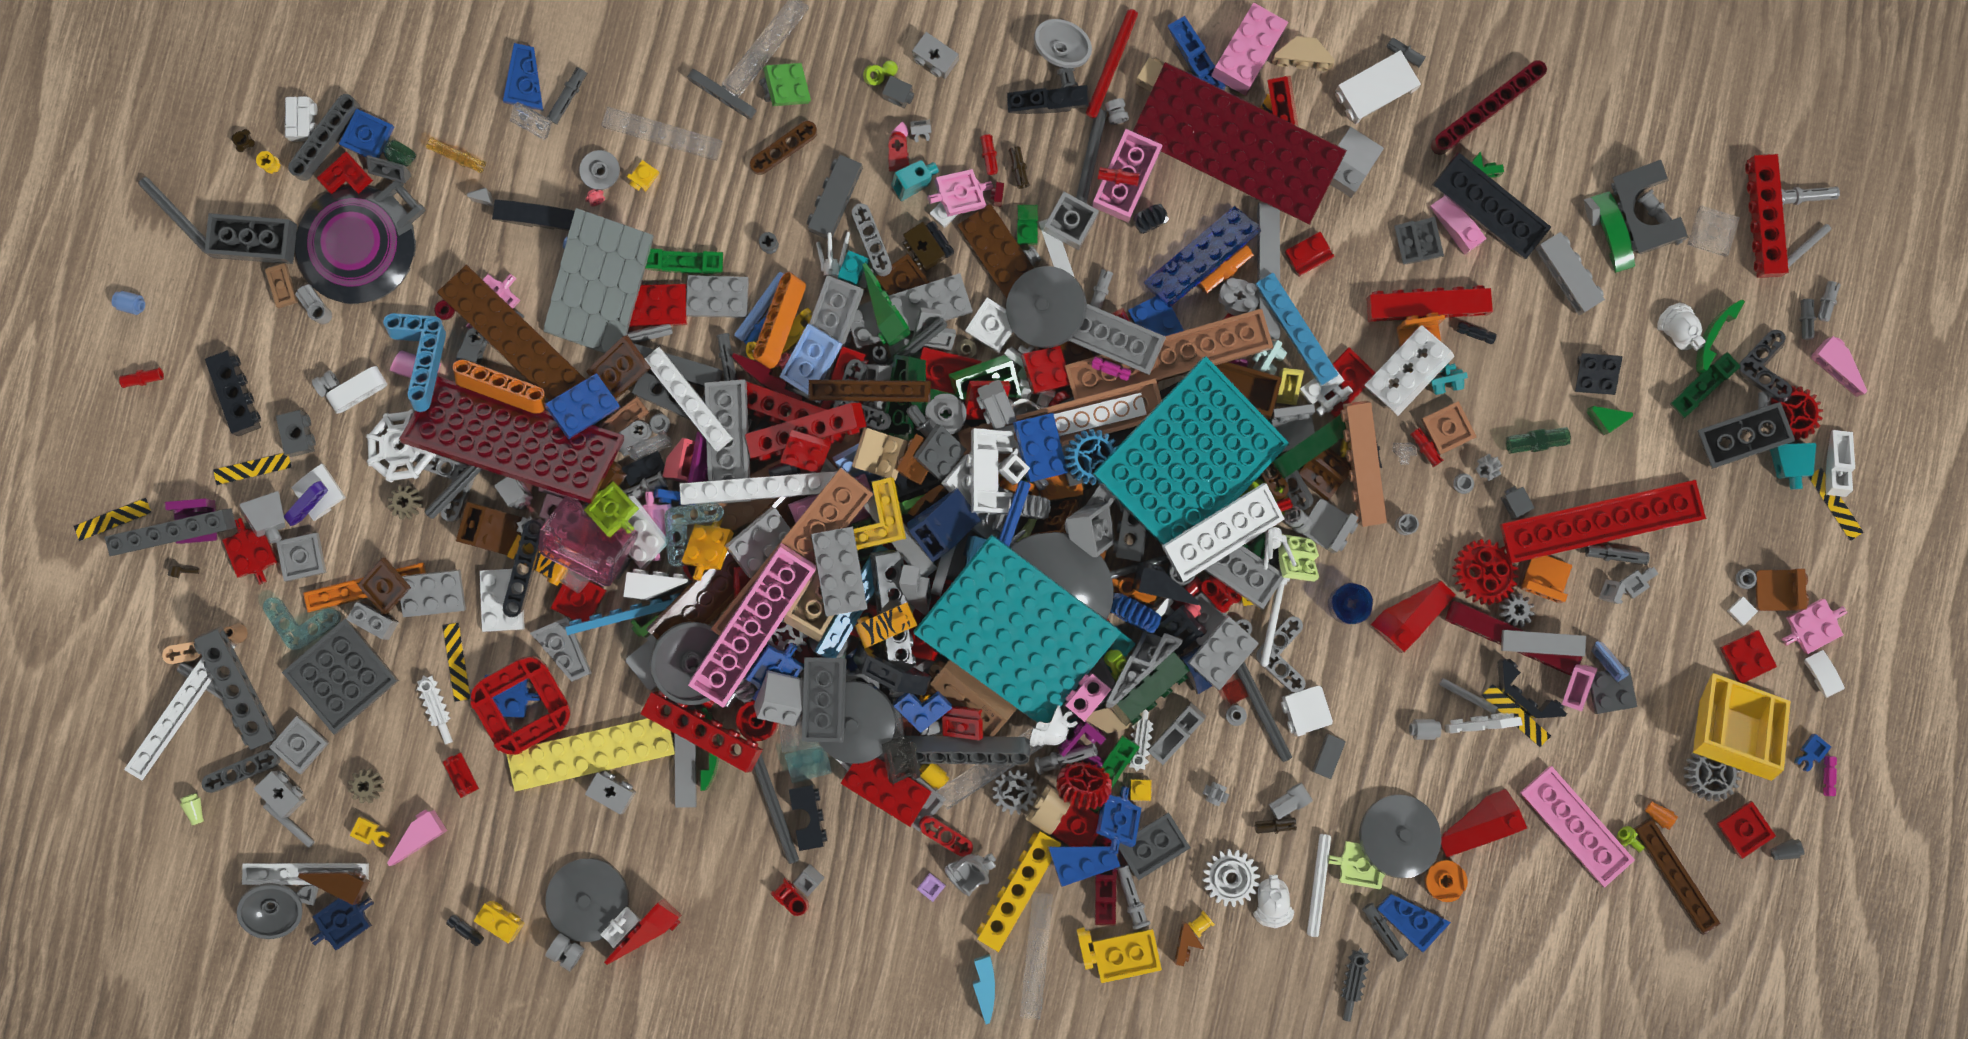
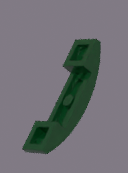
M1727 351L1713 362L1706 372L1699 374L1670 402V405L1684 419L1699 406L1698 404L1723 381L1733 375L1741 366Z

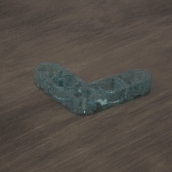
M704 503L672 507L666 511L665 531L667 557L670 565L675 567L685 566L682 559L675 560V556L681 555L683 558L688 544L687 525L719 521L723 517L724 512L721 505ZM692 509H696L698 511V517L696 520H692L690 518V512ZM713 509L717 511L713 515H705L704 511H712ZM675 514H683L684 518H676L675 520H673L672 516ZM678 531L681 534V539L678 543H675L672 537ZM674 546H681V549H674Z
M268 598L263 604L265 614L286 646L292 650L302 649L335 627L341 620L340 613L337 610L327 608L299 626L281 599ZM271 603L278 604L276 610L278 613L284 612V614L278 616L276 611L270 610L272 607ZM328 613L334 614V616L332 617L333 622L326 621L322 625L320 621H324L325 619H327ZM283 618H287L290 622L289 627L285 630L280 627V621ZM312 623L318 627V631L314 635L308 632V627ZM291 632L294 637H299L298 645L292 644L294 641L292 635H286V633Z

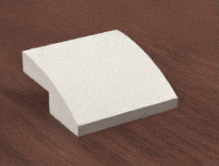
M324 464L314 468L291 487L298 498L318 481H322L327 487L328 492L308 513L313 521L331 511V507L346 498Z

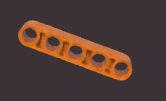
M791 272L785 273L779 281L753 351V358L769 369L774 368L780 360L806 288V283Z
M458 360L453 364L455 382L461 387L531 413H541L546 408L544 390L538 386L467 360Z

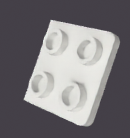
M1315 686L1282 697L1283 702H1281L1284 714L1287 713L1289 721L1287 725L1290 733H1293L1294 736L1305 735L1306 732L1332 724L1333 720L1321 686Z

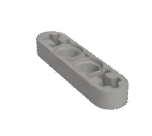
M857 204L852 209V216L872 266L879 276H887L892 271V264L870 209L865 204ZM860 210H863V212H865L864 216L866 218V221L864 222L862 221L859 215ZM866 227L874 228V232L871 235L863 234V230ZM874 244L881 246L880 251L877 253L870 251L871 246ZM881 257L883 263L886 264L884 270L880 268L877 258Z

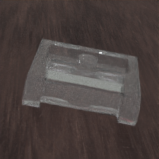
M662 430L658 432V435L634 447L633 445L627 447V451L630 457L637 461L657 450L661 451L673 445V442L665 431Z

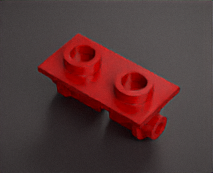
M462 752L455 756H450L443 761L460 798L479 789Z

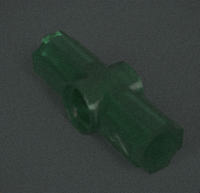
M1567 427L1529 431L1527 434L1506 437V449L1509 454L1548 450L1551 447L1569 445L1571 435Z

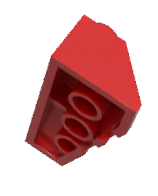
M1503 789L1486 796L1476 807L1467 812L1461 820L1441 835V847L1447 858L1528 828L1519 807L1507 789Z
M662 899L639 922L640 925L629 933L627 939L613 951L604 963L608 965L664 934L669 929L673 931L681 923L678 919L682 915L666 899Z

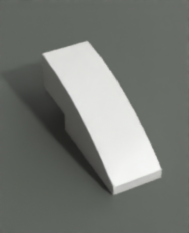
M1832 430L1826 463V495L1847 497L1853 491L1852 471L1855 469L1853 432Z

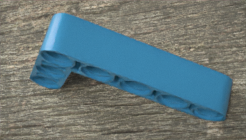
M389 314L384 318L383 324L390 338L419 341L408 389V398L415 411H426L431 405L446 338L443 323L440 318L435 316Z

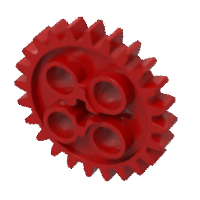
M1480 539L1477 543L1472 541L1469 545H1465L1463 550L1458 552L1460 557L1454 559L1458 564L1452 567V569L1457 570L1453 577L1459 578L1455 585H1462L1459 591L1467 592L1465 598L1473 596V603L1480 600V605L1486 602L1488 605H1491L1494 601L1497 604L1502 599L1508 598V594L1514 592L1511 587L1517 585L1513 580L1519 577L1513 572L1518 567L1509 564L1507 553L1505 554L1504 552L1505 546L1499 549L1498 542L1491 545L1490 539L1485 541V543L1483 539ZM1480 554L1485 557L1486 562L1482 561ZM1496 567L1500 568L1501 575L1497 572ZM1469 569L1474 572L1475 577L1470 575ZM1485 582L1489 583L1491 590L1487 589Z

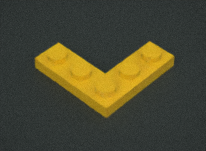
M892 477L872 482L880 523L854 529L857 550L906 539L895 481Z

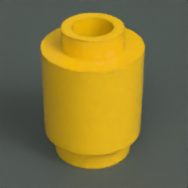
M923 764L919 769L921 772L919 776L932 788H937L938 790L950 779L946 775L947 772L937 764Z

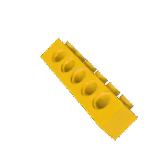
M1041 830L1038 833L1034 832L1028 841L1031 844L1028 851L1023 850L1018 859L1021 863L1017 870L1015 868L1011 870L1007 878L1010 882L1007 887L1002 886L997 895L1000 898L996 906L994 904L991 905L986 914L989 918L986 923L981 922L976 931L979 934L977 940L997 952L1002 948L1052 861L1048 847L1061 846V842ZM1036 848L1044 850V856L1041 859H1035L1032 855ZM1026 866L1034 869V873L1030 877H1025L1022 874V870ZM1015 884H1020L1024 888L1020 895H1015L1011 891ZM1005 902L1013 905V909L1009 913L1001 910V906ZM995 920L1003 924L999 931H994L991 928V923Z

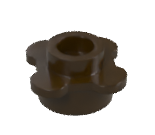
M247 129L238 131L231 137L238 152H244L246 148H252L255 145V141L251 139V133Z

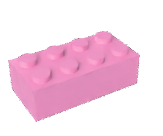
M1253 2L1215 66L1211 77L1246 96L1283 34L1288 22Z
M1125 129L1108 168L1115 170L1121 168L1122 171L1140 173L1138 186L1123 183L1117 185L1115 182L1103 180L1094 198L1092 207L1129 223L1160 154L1162 144Z

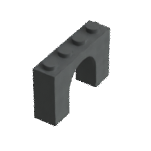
M1662 160L1613 177L1614 183H1611L1614 194H1619L1621 201L1617 202L1621 214L1625 213L1627 220L1625 224L1628 232H1632L1634 239L1631 240L1634 251L1638 250L1641 255L1689 238L1681 217L1658 225L1644 224L1636 217L1634 206L1637 197L1644 190L1669 181Z

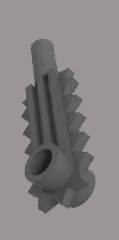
M1361 948L1358 951L1352 950V955L1348 956L1351 963L1346 966L1350 970L1345 972L1348 979L1343 981L1346 987L1341 989L1343 991L1341 996L1346 1000L1343 1020L1351 1022L1354 1003L1361 1001L1360 996L1364 995L1360 989L1365 987L1362 981L1367 978L1363 973L1368 971L1365 965L1370 963L1367 959L1369 953H1364Z

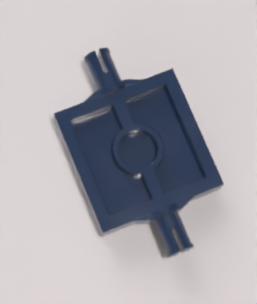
M368 897L360 904L351 905L338 898L315 914L313 918L318 924L320 932L310 938L311 942L314 941L312 944L316 946L325 939L330 942L336 951L367 930L372 924L365 916L364 910L374 904L371 901L372 899Z

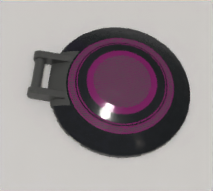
M394 181L383 191L367 186L359 194L351 186L340 187L333 194L328 192L322 195L308 208L296 232L295 254L301 273L316 291L334 301L345 304H359L381 299L394 291L403 282L410 271V266L416 252V240L412 223L426 209L422 204L416 202L403 187L404 184L402 182ZM397 192L412 208L409 213L393 196Z

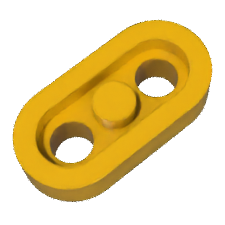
M1084 927L1078 928L1076 931L1085 970L1094 968L1093 964L1097 962L1094 951H1090L1088 943H1092L1090 931H1085Z

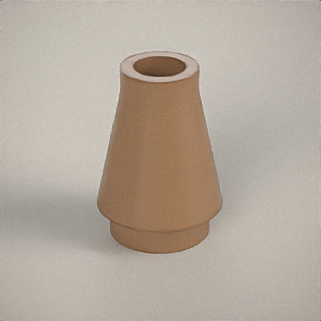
M235 623L224 628L226 635L233 643H242L247 638L248 632L243 624Z

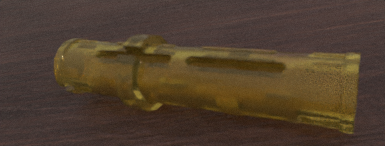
M433 137L429 138L428 142L435 146L426 144L428 150L458 162L460 166L469 167L480 174L484 169L477 165L486 167L485 161L471 156L469 152H462L444 144Z

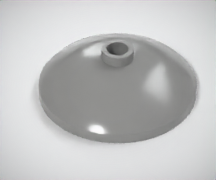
M1061 19L1046 20L1035 31L1034 44L1036 49L1045 60L1053 65L1062 68H1076L1084 65L1090 58L1092 45L1089 37L1080 27L1069 21Z

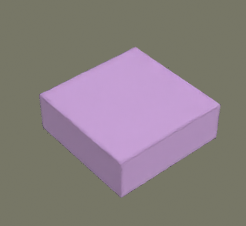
M929 872L917 890L933 902L946 885Z

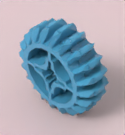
M1090 429L1088 433L1086 430L1081 431V436L1079 434L1074 435L1076 441H1069L1072 448L1067 447L1065 449L1070 455L1065 456L1064 459H1070L1071 462L1067 463L1066 467H1073L1069 472L1070 475L1078 473L1075 479L1078 481L1083 477V484H1087L1090 481L1091 485H1095L1096 480L1101 484L1091 472L1092 469H1095L1096 464H1102L1117 448L1112 447L1115 440L1107 441L1109 434L1102 436L1101 430H1098L1096 434L1094 429ZM1094 440L1087 451L1079 450L1084 442ZM1099 444L1104 447L1107 457L1101 454V446ZM1086 454H1093V456L1099 460H1092V458H1090ZM1078 457L1083 459L1085 471L1081 468Z

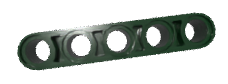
M1341 415L1272 462L1283 479L1344 437L1343 430H1346L1345 422H1342Z

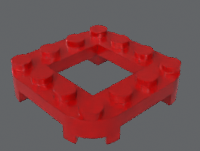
M536 656L522 657L481 679L471 692L470 703L472 709L477 713L493 741L494 747L506 754L518 755L558 731H562L570 718L568 701L548 666ZM526 679H530L549 713L512 732L493 697Z

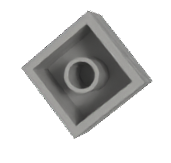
M1063 192L1044 226V232L1079 251L1098 217L1099 210Z

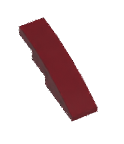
M733 353V359L764 387L804 402L805 398L802 395L786 390L787 381L771 376L773 369Z
M1096 838L1095 846H1111V840L1109 838ZM1117 868L1095 875V925L1116 926Z

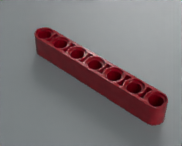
M1540 60L1530 63L1440 132L1431 143L1432 151L1437 155H1443L1538 83L1547 72L1546 64ZM1532 69L1538 70L1539 75L1533 74ZM1516 81H1521L1524 87H1519ZM1501 92L1506 93L1508 95V99H1503L1501 97ZM1485 104L1492 106L1493 111H1488L1485 108ZM1469 116L1475 117L1477 123H1472ZM1454 128L1460 129L1462 135L1455 134ZM1438 140H1443L1446 143V147H1441L1438 144Z
M1452 601L1445 621L1501 645L1502 630L1523 631L1456 601ZM1517 652L1572 676L1575 666L1580 665L1583 659L1582 656Z

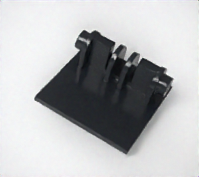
M1582 353L1577 358V364H1580L1575 392L1616 395L1623 356Z

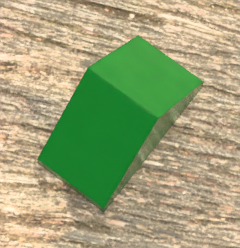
M1597 406L1587 408V414L1603 436L1611 433L1633 417L1632 412Z

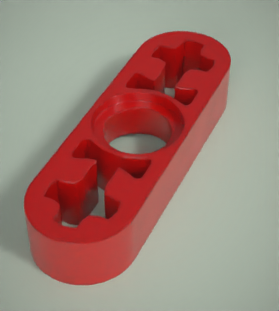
M925 816L920 820L919 828L924 835L960 857H965L972 853L973 844L964 835L933 816ZM933 821L932 825L938 829L937 833L930 828L926 830L924 824ZM944 831H949L952 834L951 839L947 842L941 840V834ZM955 840L961 844L966 842L968 848L960 851L959 846L954 843Z

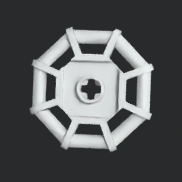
M410 409L406 412L383 414L380 422L370 434L366 435L368 439L367 464L383 475L388 482L408 478L417 479L432 458L436 457L434 453L404 444L401 450L396 448V445L400 444L399 438L415 410ZM405 420L404 424H393V421ZM388 426V432L385 435L378 437L380 433L385 429V427ZM376 442H379V454L376 452ZM420 453L424 454L422 459L414 467L413 461H416L418 459ZM380 460H387L390 463L389 468L387 469L383 466ZM407 465L408 467L407 471L395 472L397 466Z

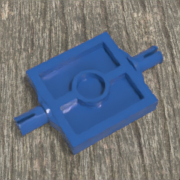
M791 642L785 652L779 651L769 644L746 676V680L758 688L752 697L754 701H756L767 671L798 677L804 668V664L792 657L798 648L796 644L793 645Z
M527 679L493 697L504 717H526L528 702L541 701L538 693H529Z
M1125 786L1121 787L1120 797L1110 795L1107 803H1104L1100 808L1096 833L1111 840L1109 852L1112 854H1118L1120 843L1129 847H1133L1136 844L1142 808L1128 800L1129 788Z

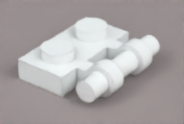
M1340 374L1321 387L1317 380L1313 378L1300 388V392L1310 405L1317 401L1321 406L1316 409L1319 416L1326 412L1329 413L1340 401L1344 402L1348 399L1347 396L1353 390L1349 386L1343 390L1338 386L1345 381ZM1332 390L1335 396L1326 400L1324 396Z

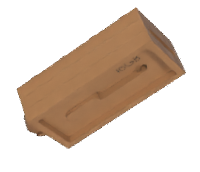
M951 660L947 664L937 661L929 670V674L933 679L927 688L929 694L933 695L939 691L952 706L982 709L983 736L994 737L1017 709Z

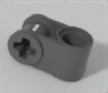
M473 328L469 329L457 353L456 361L467 360L480 365L488 342ZM480 336V340H473L474 337Z

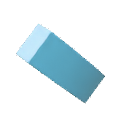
M990 954L974 959L980 979L973 981V987L985 1024L990 1023L995 1000V977Z

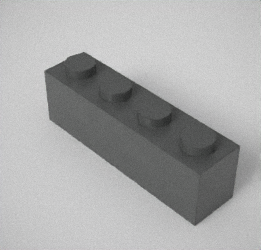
M839 155L838 159L833 160L830 168L832 170L830 178L826 177L822 187L824 189L822 196L818 195L814 205L816 207L815 212L809 215L806 223L809 232L828 239L829 232L832 234L833 239L863 170L862 163L843 155Z

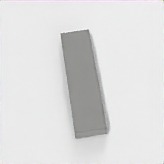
M1502 630L1501 651L1585 656L1586 636Z

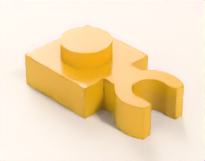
M358 817L350 836L366 844H371L373 840L376 846L385 847L386 844L380 841V837L383 835L388 838L390 833L387 831L379 832L377 831L378 824L366 818Z

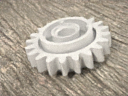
M1227 849L1226 855L1219 851V858L1212 855L1214 863L1206 862L1210 869L1203 870L1208 877L1202 880L1209 882V884L1204 888L1205 890L1212 889L1209 893L1210 897L1217 895L1216 903L1223 899L1224 906H1227L1229 901H1231L1233 907L1236 906V901L1244 905L1243 898L1250 901L1249 893L1256 894L1253 886H1260L1259 883L1254 881V879L1260 878L1259 874H1254L1258 867L1251 866L1254 861L1252 858L1246 861V853L1239 857L1240 853L1237 849L1234 855H1232L1230 849ZM1231 872L1235 873V882L1227 883L1226 876Z

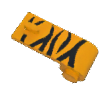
M520 535L516 537L507 557L515 560L521 540ZM531 543L525 544L526 552H534V546ZM541 546L535 571L547 576L548 582L558 586L559 583H564L574 562Z
M904 603L873 618H869L867 615L858 619V624L855 625V628L864 648H867L917 626V623L908 603Z

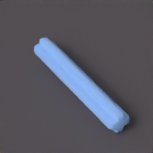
M778 272L735 332L736 338L744 341L750 334L754 325L758 323L772 303L777 286L784 273Z

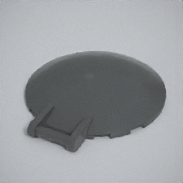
M1060 532L1034 534L1010 547L1107 620L1113 603V582L1108 566L1101 555L1092 557L1072 542L1069 534Z

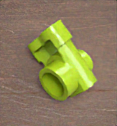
M1109 650L1104 656V661L1111 667V675L1117 683L1128 660L1125 659L1119 650Z

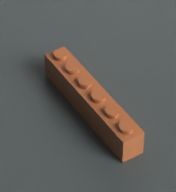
M1360 401L1343 404L1341 419L1346 425L1343 435L1349 447V450H1346L1347 461L1351 462L1349 479L1354 485L1351 495L1357 507V510H1354V515L1359 517L1356 522H1359L1362 527L1387 523L1371 402Z

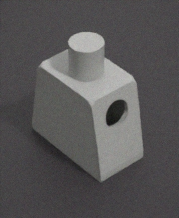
M278 491L239 504L242 515L257 537L266 535L269 543H276L282 539L278 530L285 528V520Z

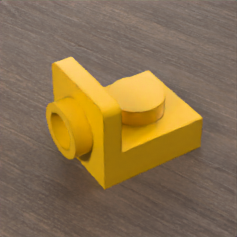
M641 160L634 172L626 177L630 181L629 185L637 191L642 189L646 192L658 176L659 171Z

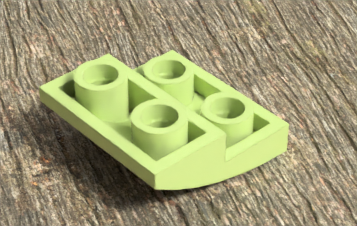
M1286 535L1287 543L1294 556L1296 566L1292 565L1284 545L1281 544L1278 552L1282 577L1315 582L1320 578L1314 561L1319 556L1315 542L1305 537Z

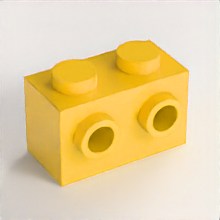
M495 901L484 903L474 919L475 923L506 943L514 941L525 924L518 915L507 912L501 904Z

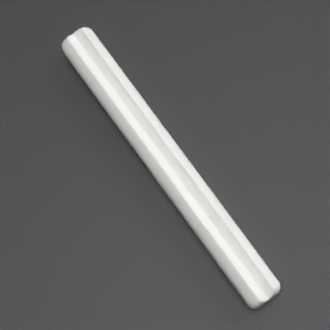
M1327 834L1319 835L1307 935L1311 937L1319 936L1331 836Z

